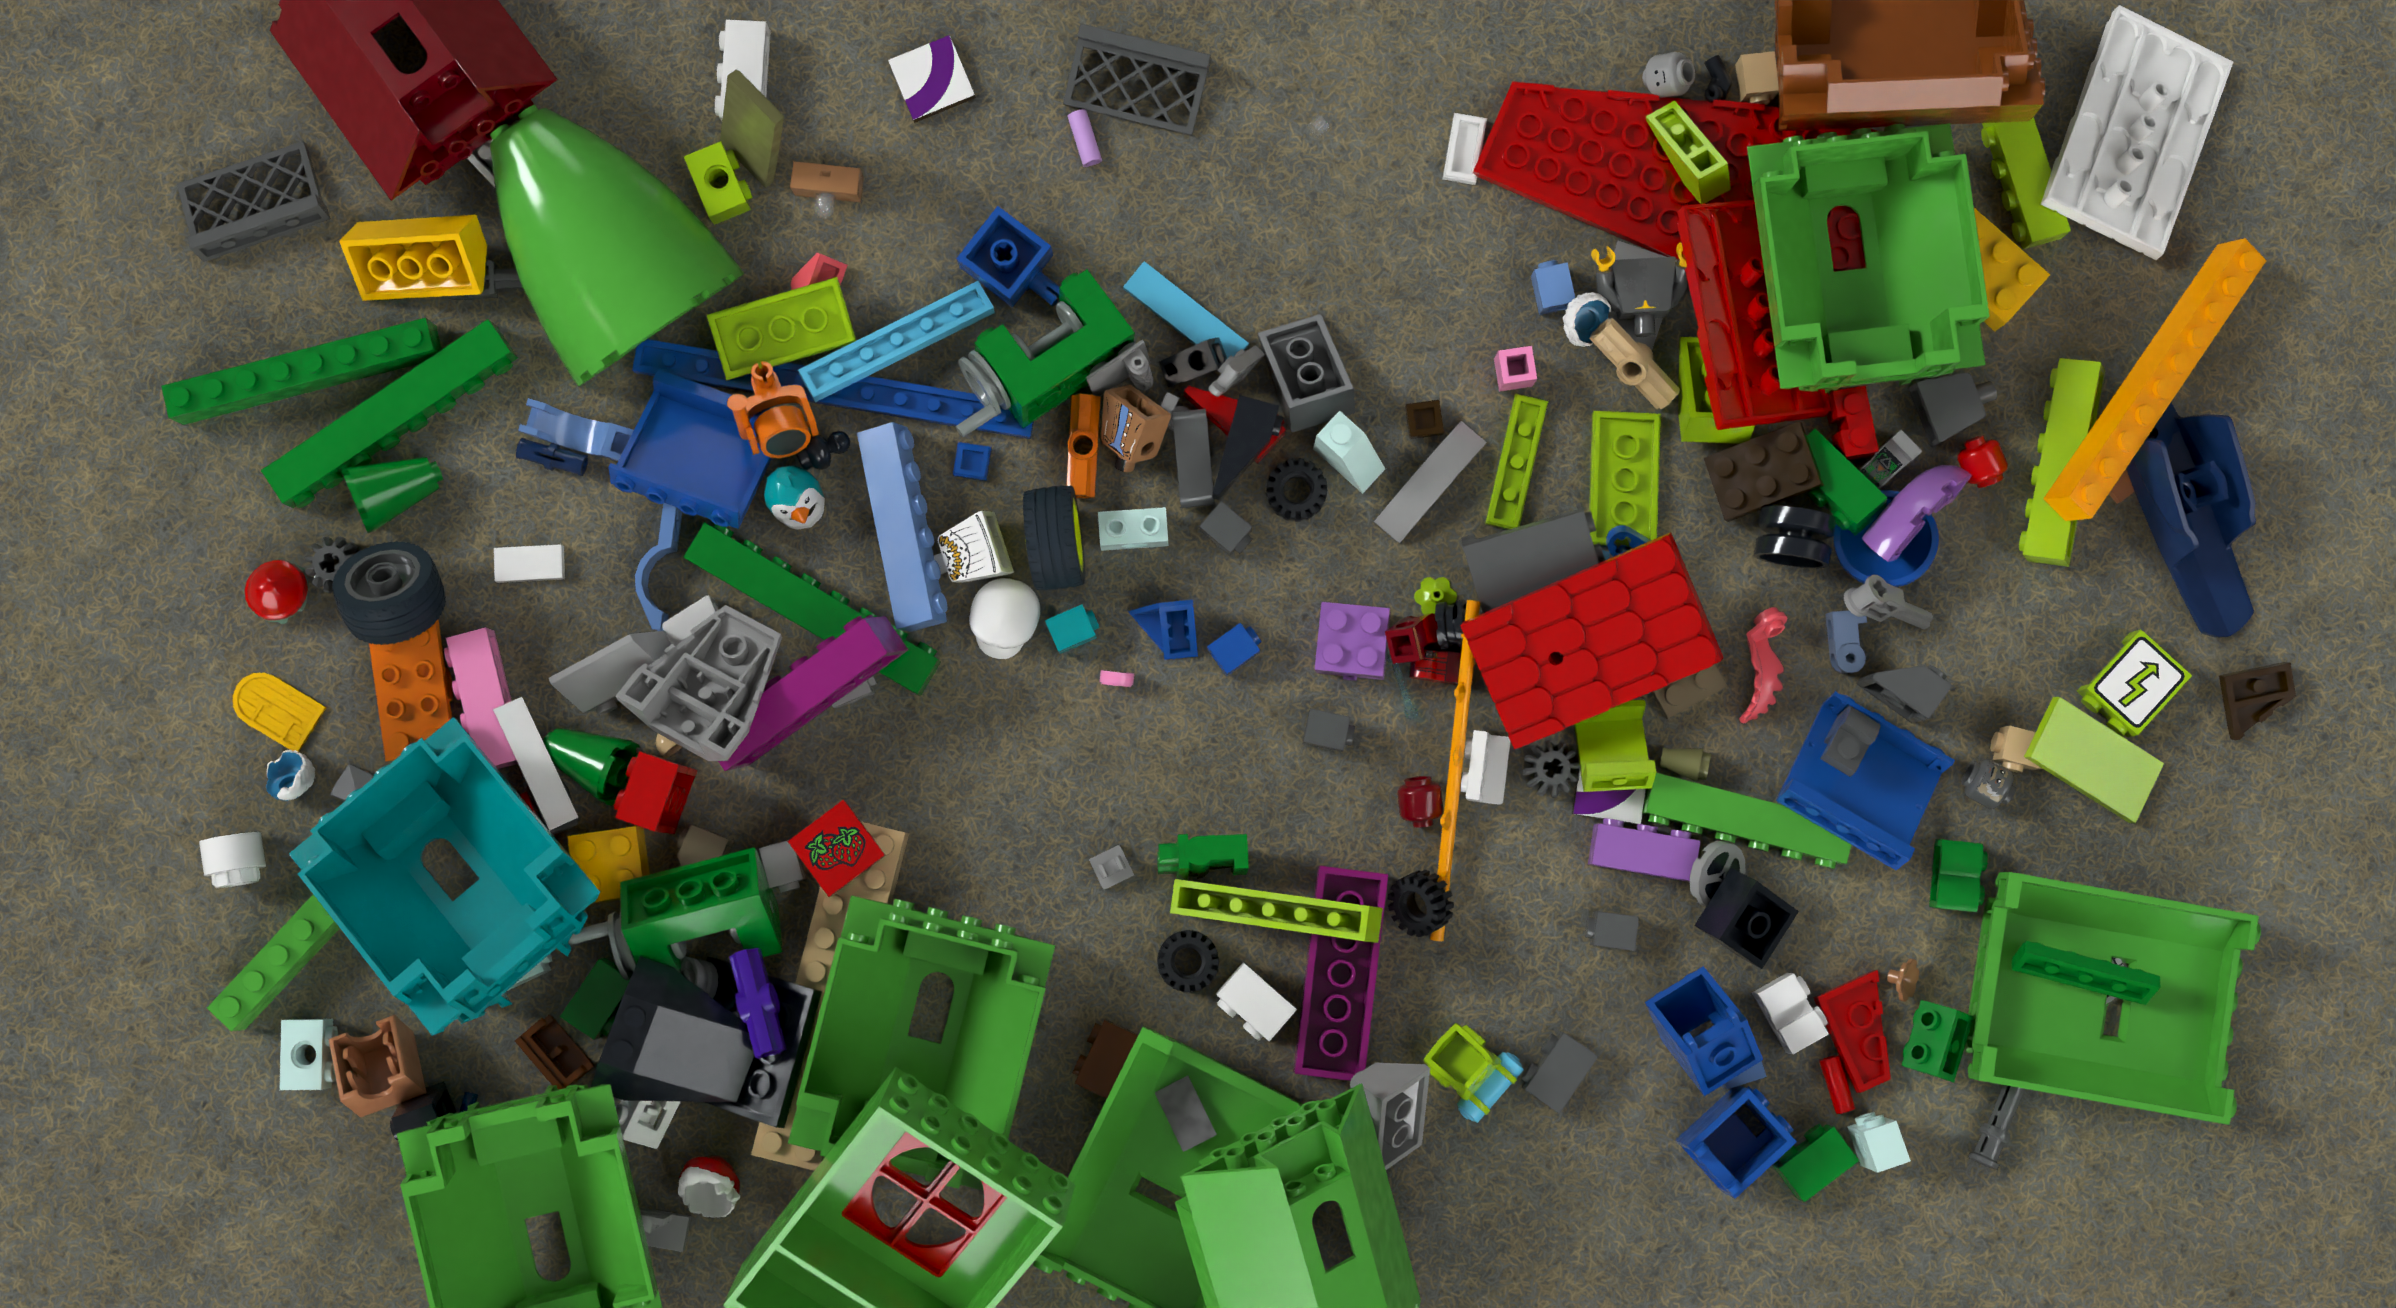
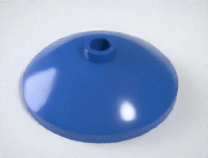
M1881 490L1887 497L1886 507L1900 492ZM1927 514L1924 515L1922 520L1925 521L1922 529L1910 541L1899 557L1889 562L1874 552L1862 539L1876 518L1856 536L1849 529L1842 530L1837 524L1835 525L1833 542L1837 559L1851 577L1863 584L1871 575H1878L1886 583L1895 587L1912 583L1929 569L1938 550L1939 534L1932 514L1929 516Z

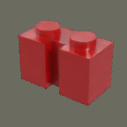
M1866 385L1830 392L1828 397L1831 411L1827 414L1828 423H1837L1839 430L1838 433L1831 437L1833 446L1849 461L1869 458L1879 452Z

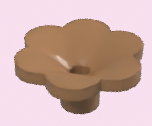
M1910 958L1907 963H1903L1900 971L1891 969L1888 972L1887 981L1896 984L1900 1001L1906 1002L1908 997H1913L1915 993L1916 983L1919 978V969L1916 968L1917 961Z

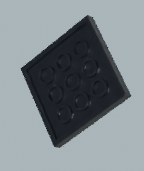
M708 957L707 961L712 962L718 973V987L713 999L741 1019L736 1005L735 996L738 993L731 962ZM767 974L769 983L771 982L779 999L780 1012L777 1014L787 1050L759 1059L755 1058L754 1055L737 1102L704 1103L776 1128H785L822 991Z

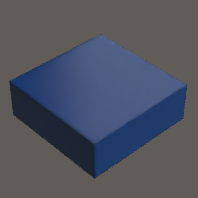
M958 442L953 476L987 481L992 447Z

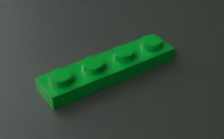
M2025 940L2012 957V970L2143 1005H2146L2161 988L2160 976L2147 973L2141 969H2132L2113 964L2107 960L2086 957L2072 951L2048 947L2038 942Z

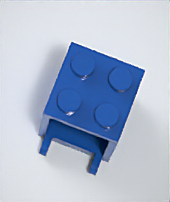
M1704 966L1686 975L1682 980L1664 991L1658 992L1654 997L1645 1002L1662 1042L1704 1096L1763 1060L1746 1017ZM1710 1020L1713 1026L1693 1038L1689 1032Z
M1742 1086L1731 1088L1676 1139L1678 1144L1723 1193L1734 1199L1797 1142L1790 1135L1794 1131L1791 1125L1781 1115L1776 1116L1773 1112L1770 1113L1766 1108L1770 1104L1760 1091L1756 1088L1753 1090L1749 1086L1747 1088ZM1743 1104L1765 1127L1757 1136L1734 1113Z

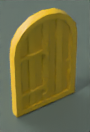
M253 673L244 677L236 685L233 693V708L242 721L289 750H297L298 752L309 735L314 731V727L327 708L282 681L281 678L267 673Z

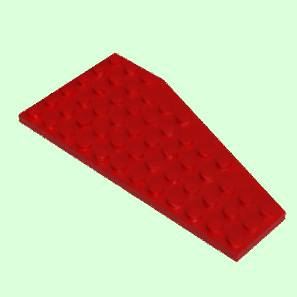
M1512 81L1473 170V174L1478 178L1651 252L1666 257H1675L1676 261H1680L1676 252V247L1681 242L1677 226L1679 220L1677 212L1683 205L1700 203L1682 182L1647 123V115L1676 101L1726 160L1729 168L1731 189L1707 203L1754 200L1747 146L1782 143L1785 138L1792 136H1803L1804 140L1817 139V135L1826 132H1837L1838 136L1850 135L1851 131L1861 128L1779 131V107L1765 106V104L1715 99L1710 103L1703 100L1659 98L1658 95L1615 90L1603 92ZM1870 128L1871 132H1878L1877 130ZM1834 207L1827 216L1834 272L1866 268L1858 215L1850 207Z

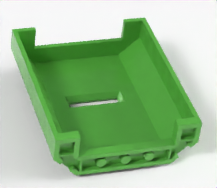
M1999 872L1995 881V885L1998 887L1996 898L1988 897L1984 906L1968 1012L1969 1015L1974 1016L1965 1044V1052L1972 1053L1973 1056L1972 1064L1969 1063L1967 1068L1969 1079L2230 1125V1120L2234 1117L2237 1108V1101L2234 1097L2235 1090L2221 1087L2222 1081L2226 1079L2228 1074V1062L2225 1060L2227 1047L2230 1046L2233 1039V1028L2230 1026L2231 1016L2238 1004V995L2235 992L2236 980L2240 977L2243 968L2240 952L2241 950H2254L2255 944L2259 942L2261 936V927L2258 924L2259 916L2025 874ZM2026 940L2064 951H2072L2098 960H2107L2111 963L2112 957L2119 958L2122 963L2128 964V968L2141 969L2147 973L2160 976L2161 988L2146 1005L2123 999L2118 1036L2104 1035L2108 1003L2106 1004L2107 995L2012 970V957Z
M1143 1025L1068 1176L1069 1181L1075 1184L1064 1226L1036 1258L1033 1266L1049 1274H1052L1053 1270L1060 1273L1064 1269L1068 1271L1066 1277L1081 1285L1088 1281L1099 1287L1097 1292L1100 1295L1113 1301L1119 1297L1129 1302L1128 1308H1206L1178 1212L1135 1190L1143 1177L1184 1198L1186 1193L1181 1176L1199 1167L1198 1161L1209 1156L1217 1148L1227 1147L1239 1141L1244 1134L1256 1132L1270 1125L1271 1121L1275 1118L1287 1116L1299 1110L1303 1104L1169 1036H1163ZM1188 1075L1217 1135L1183 1152L1155 1092Z

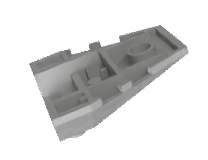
M725 605L690 630L692 634L676 646L672 643L665 648V654L650 665L645 663L636 669L615 696L619 702L653 731L707 761H728L749 733L782 640L780 633Z

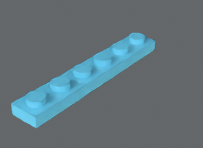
M976 281L798 369L799 375L814 402H817L994 314V306L979 281Z

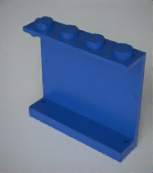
M1835 691L1820 707L1776 801L1892 869L1897 870L1911 859L1915 850L1914 847L1910 846L1911 840L1941 774L1952 766L1955 760L1945 755L1940 748L1924 743L1917 739L1910 731L1898 728L1886 721L1879 713L1870 712L1855 703L1851 697L1841 695ZM1848 706H1852L1881 725L1875 741L1869 745L1859 767L1851 777L1820 759L1828 745L1824 740L1835 719Z

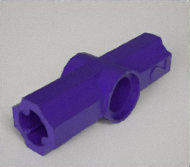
M753 948L736 952L729 956L738 993L735 996L736 1005L741 1019L747 1024L755 1058L759 1059L779 1054L787 1050L777 1014L780 1012V1004L774 986L771 982L769 983L761 949Z

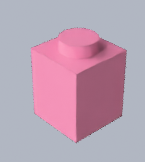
M1532 346L1497 352L1494 363L1499 392L1527 388L1534 385L1537 380Z

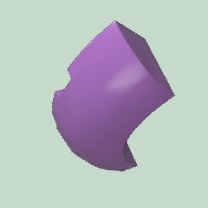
M1940 465L1924 471L1914 478L1887 505L1862 537L1863 541L1887 562L1896 560L1924 526L1925 521L1922 520L1924 515L1927 514L1929 516L1933 512L1937 513L1947 504L1952 503L1972 475L1955 465Z

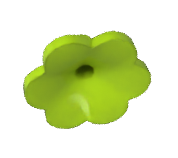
M1431 577L1424 578L1421 581V589L1417 590L1414 594L1415 602L1421 605V611L1424 615L1435 614V607L1438 602H1447L1448 605H1451L1457 600L1456 592L1450 588L1449 580L1444 577H1439L1436 580ZM1434 593H1438L1439 598H1435Z

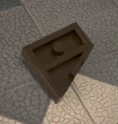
M2289 662L2219 675L2230 739L2232 740L2243 738L2245 736L2244 732L2257 722L2262 723L2273 714L2277 707L2284 706L2296 697L2292 668Z

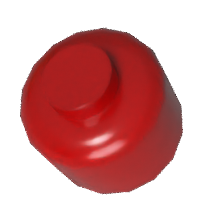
M1984 435L1964 442L1966 448L1960 451L1957 455V460L1960 468L1972 475L1968 483L1976 484L1978 488H1983L1995 484L2004 478L2003 473L2008 469V463L1998 441L1994 439L1985 440Z

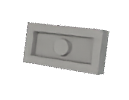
M639 1207L648 1246L679 1252L685 1251L691 1216Z

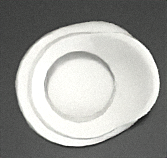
M1010 578L995 579L982 586L973 599L969 616L970 628L976 636V641L982 652L997 659H1007L1017 654L1024 643L1032 637L1040 618L1039 599L1027 584Z

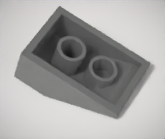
M1321 314L1257 333L1262 351L1265 353L1264 357L1281 409L1291 433L1328 422L1339 411L1345 416L1355 413L1354 388Z

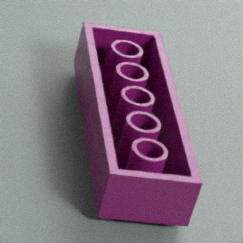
M869 615L864 619L861 616L854 618L843 627L846 632L838 638L831 636L817 645L816 648L819 652L810 658L803 656L789 666L791 672L783 678L778 675L766 682L765 691L762 693L749 733L728 761H718L724 771L751 765L831 707L832 704L908 651V648L887 617H873Z
M1318 866L1314 898L1383 908L1378 943L1310 934L1293 1069L1295 1074L1351 1081V1078L1357 1072L1366 1069L1388 874Z

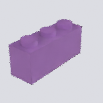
M1604 818L1603 824H1594L1588 865L1690 882L1692 866L1696 858H1698L1700 840L1691 839L1692 833L1671 830L1670 835L1658 834V827L1637 824V830L1623 828L1624 821Z

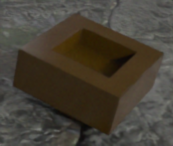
M1439 400L1405 405L1410 439L1444 434Z

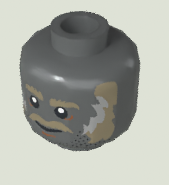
M1983 759L1979 763L1977 761L1972 762L1961 781V784L1965 786V795L1988 809H1995L2001 803L2007 805L2014 797L2017 789L2013 786V772L1990 759Z

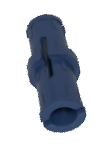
M521 438L517 445V459L542 464L547 470L553 471L556 468L583 476L588 466L587 455L560 449L558 444L551 443L550 445H545ZM548 456H553V457L561 458V459H564L565 461H562V460H559V459H556V458H552V457H548Z

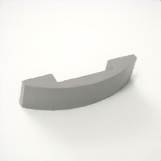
M1461 421L1402 487L1374 523L1400 544L1487 442Z

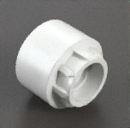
M261 832L225 835L199 841L204 876H211L212 885L215 888L234 887L259 881V869L266 867Z

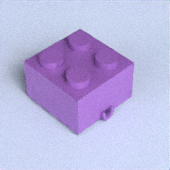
M1321 602L1315 660L1316 673L1343 676L1344 680L1357 681V677L1384 680L1388 647L1385 631L1390 627V608Z

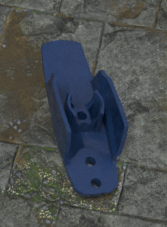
M2171 402L2126 470L2156 544L2200 633L2218 638L2229 637L2239 631L2254 613L2231 545L2244 532L2256 524L2254 514L2256 501L2231 417L2218 414L2180 417Z

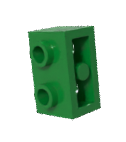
M1921 1000L1919 1008L1913 1016V1028L1909 1041L1903 1049L1901 1066L1954 1083L1974 1016L1953 1008Z

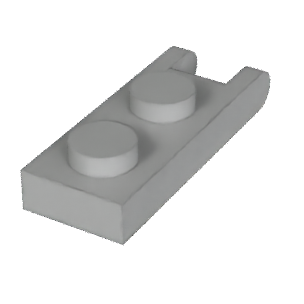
M1255 345L1246 352L1240 349L1234 356L1231 355L1218 369L1221 375L1208 387L1209 391L1219 397L1243 380L1263 358L1265 353Z

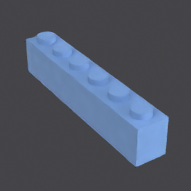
M894 422L858 432L857 437L896 629L913 632L947 622L945 613L948 608L947 601L940 589L939 579L941 571L933 555L934 537L927 525L925 515L927 513V503L921 494L919 486L921 473L918 465L914 462L912 452L914 447L913 436L908 427Z

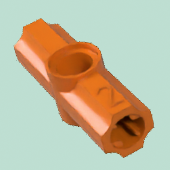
M1089 394L1071 395L1070 430L1067 443L1066 486H1073L1076 498L1082 499L1095 498L1099 452L1101 397ZM1084 438L1090 440L1093 447L1088 454L1080 455L1075 452L1074 446L1078 440Z

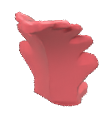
M1776 607L1761 612L1754 619L1756 626L1746 633L1755 679L1752 700L1746 711L1739 718L1743 724L1752 719H1757L1759 713L1766 714L1768 712V704L1774 705L1777 700L1773 692L1783 689L1777 675L1783 673L1784 668L1779 658L1771 649L1768 638L1780 634L1785 629L1784 624L1788 618L1784 612H1779Z

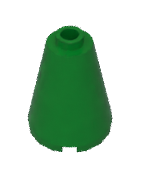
M427 457L350 467L341 470L367 533L376 531L440 489L437 482L443 480L436 461L429 463Z
M556 728L543 739V743L554 766L601 803L610 806L615 804L620 790L626 789L630 778L626 776L629 762L632 757L638 756L636 748H641L638 743L632 740L565 728Z

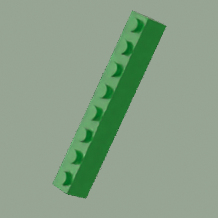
M425 317L162 385L161 388L168 418L185 425L421 364L442 350L437 326Z
M487 319L263 468L261 472L282 504L291 508H302L310 504L315 499L314 494L324 487L330 489L340 484L344 479L341 470L368 465L372 461V455L381 449L382 451H388L394 448L400 442L399 437L408 431L416 432L428 424L427 419L437 412L441 414L449 411L457 404L455 400L465 393L470 395L479 391L485 385L483 381L493 374L499 376L509 371L513 366L511 362L518 357L498 327Z
M704 522L684 555V558L823 640L831 636L838 638L846 632L843 627L858 616H861L863 619L869 615L878 617L861 607L859 612L848 607L847 605L850 602L848 598L832 590L830 595L818 589L821 583L805 573H803L801 578L789 572L792 567L791 565L774 556L772 561L760 555L763 551L762 548L745 539L743 544L731 538L734 534L733 531L717 524L712 527ZM892 625L908 648V651L880 670L879 673L921 697L941 663L935 657L938 651L921 641L917 646L905 640L908 636L906 632L897 630L896 626Z

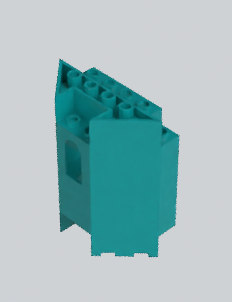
M454 717L426 740L421 738L417 742L406 746L398 758L389 765L380 768L362 788L352 791L344 803L333 812L323 815L319 819L318 824L310 830L312 835L289 853L290 857L301 869L298 876L391 994L410 1007L432 1036L443 1032L456 1019L463 1024L485 1015V1009L498 1003L501 1008L513 1004L505 995V992L557 948L568 957L572 949L568 944L572 934L578 935L588 918L587 913L584 911L585 908L592 902H595L600 894L597 887ZM436 839L448 840L480 878L454 901H452L422 862V853L425 847Z

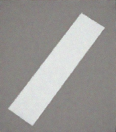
M520 697L493 709L549 831L578 818L523 698Z

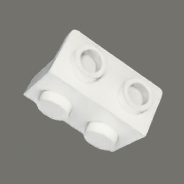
M1474 730L1473 738H1467L1465 758H1470L1469 772H1463L1461 792H1466V799L1468 801L1497 805L1503 804L1511 743L1509 737L1490 735L1486 731Z

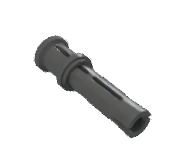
M2003 1085L1988 1123L1980 1126L1981 1136L1974 1152L1969 1153V1159L1991 1169L1998 1170L2000 1165L1997 1161L2004 1144L2009 1143L2011 1139L2008 1130L2025 1091L2024 1088Z

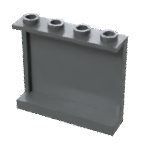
M1577 503V510L1478 539H1476L1475 534L1461 537L1479 601H1481L1482 612L1485 613L1605 561L1600 543L1593 545L1590 535L1591 532L1596 531L1591 511L1584 513L1581 503Z

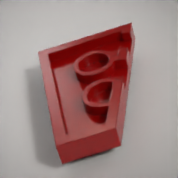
M1872 970L1813 997L1816 1005L1827 1019L1828 1024L1826 1027L1856 1093H1862L1891 1079L1887 1041L1883 1035L1881 1019L1883 1008L1882 1001H1879L1878 970Z

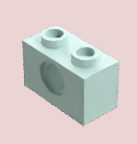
M1166 507L1098 512L1101 551L1169 546Z
M333 1019L281 1020L280 1090H323L332 1088V1082L336 1080L329 1039L338 1036L337 1027L333 1026ZM308 1045H311L316 1051V1058L313 1063L308 1062L305 1058L304 1053Z
M1875 1112L1856 1117V1124L1847 1126L1862 1167L1878 1173L1911 1161L1896 1120L1886 1118L1884 1115L1876 1116Z

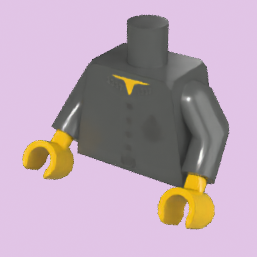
M1680 242L1676 247V252L1680 259L1677 262L1675 257L1615 260V253L1609 246L1606 248L1608 251L1607 256L1604 259H1599L1598 250L1596 248L1593 249L1591 256L1598 265L1595 269L1597 293L1607 299L1611 306V311L1616 312L1619 320L1634 319L1636 337L1656 335L1655 318L1666 317L1670 309L1677 307L1688 287L1685 273L1687 264L1685 255L1682 254V243Z

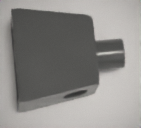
M1970 373L1921 380L1908 388L1931 447L1942 443L1985 418L1986 412L1983 404L1997 400L1994 384L1988 381L1975 386Z

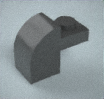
M1852 706L1846 707L1837 716L1824 742L1828 745L1820 759L1851 777L1859 767L1869 745L1875 741L1881 725Z

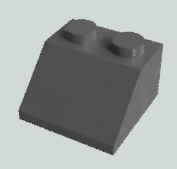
M1932 665L1877 672L1860 678L1856 683L1910 723L1929 719L1953 686L1945 680L1947 677L1945 673Z

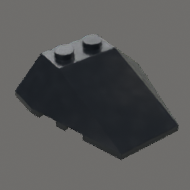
M640 955L599 1059L591 1087L610 1084L613 1097L624 1101L737 1102L754 1057L747 1024L729 1009L724 1008L711 998L702 988L697 987L684 977L675 967Z

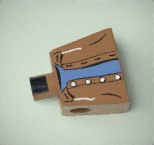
M1132 385L1105 390L1103 399L1101 440L1104 445L1117 454L1115 468L1122 472H1132L1135 469L1136 462L1152 459L1157 455L1171 419L1169 412Z

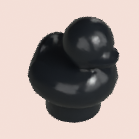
M843 431L831 433L827 440L820 434L813 437L811 434L807 447L797 453L796 456L804 470L811 468L827 469L831 463V453H845L849 449L851 441L849 436Z

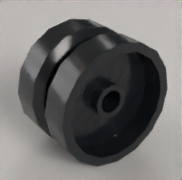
M1763 507L1760 509L1758 526L1769 534L1762 535L1756 539L1753 556L1765 562L1793 567L1826 568L1830 565L1832 549L1822 540H1827L1834 536L1836 518L1824 512L1799 507Z

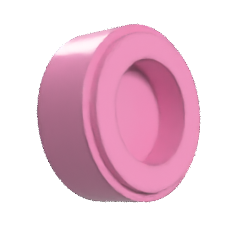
M1101 670L1099 682L1105 685L1131 687L1134 683V673Z

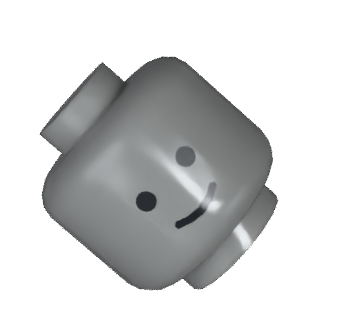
M1680 52L1664 53L1649 59L1643 71L1642 79L1649 92L1658 95L1659 98L1681 96L1693 84L1695 69L1692 61L1687 59L1684 54Z

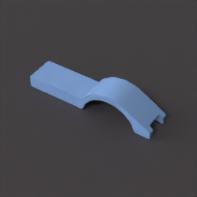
M529 398L526 405L531 407V412L527 425L520 424L518 429L521 433L558 444L565 448L615 461L620 459L634 431L633 429L613 423H605L573 415Z
M666 503L663 504L658 545L651 548L640 560L635 574L636 593L651 628L657 631H664L662 624L668 620L669 615L659 610L651 600L648 589L649 574L656 562L666 554L677 552L682 511Z

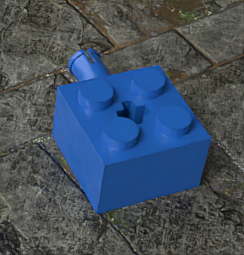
M997 206L956 258L960 269L976 281H979L980 284L1012 308L1025 291L1029 289L1047 301L1052 307L1058 302L1056 299L1057 297L1059 298L1060 286L1042 273L1043 268L1053 257L1051 245ZM1009 253L1011 254V260L1000 262V254L1007 256Z

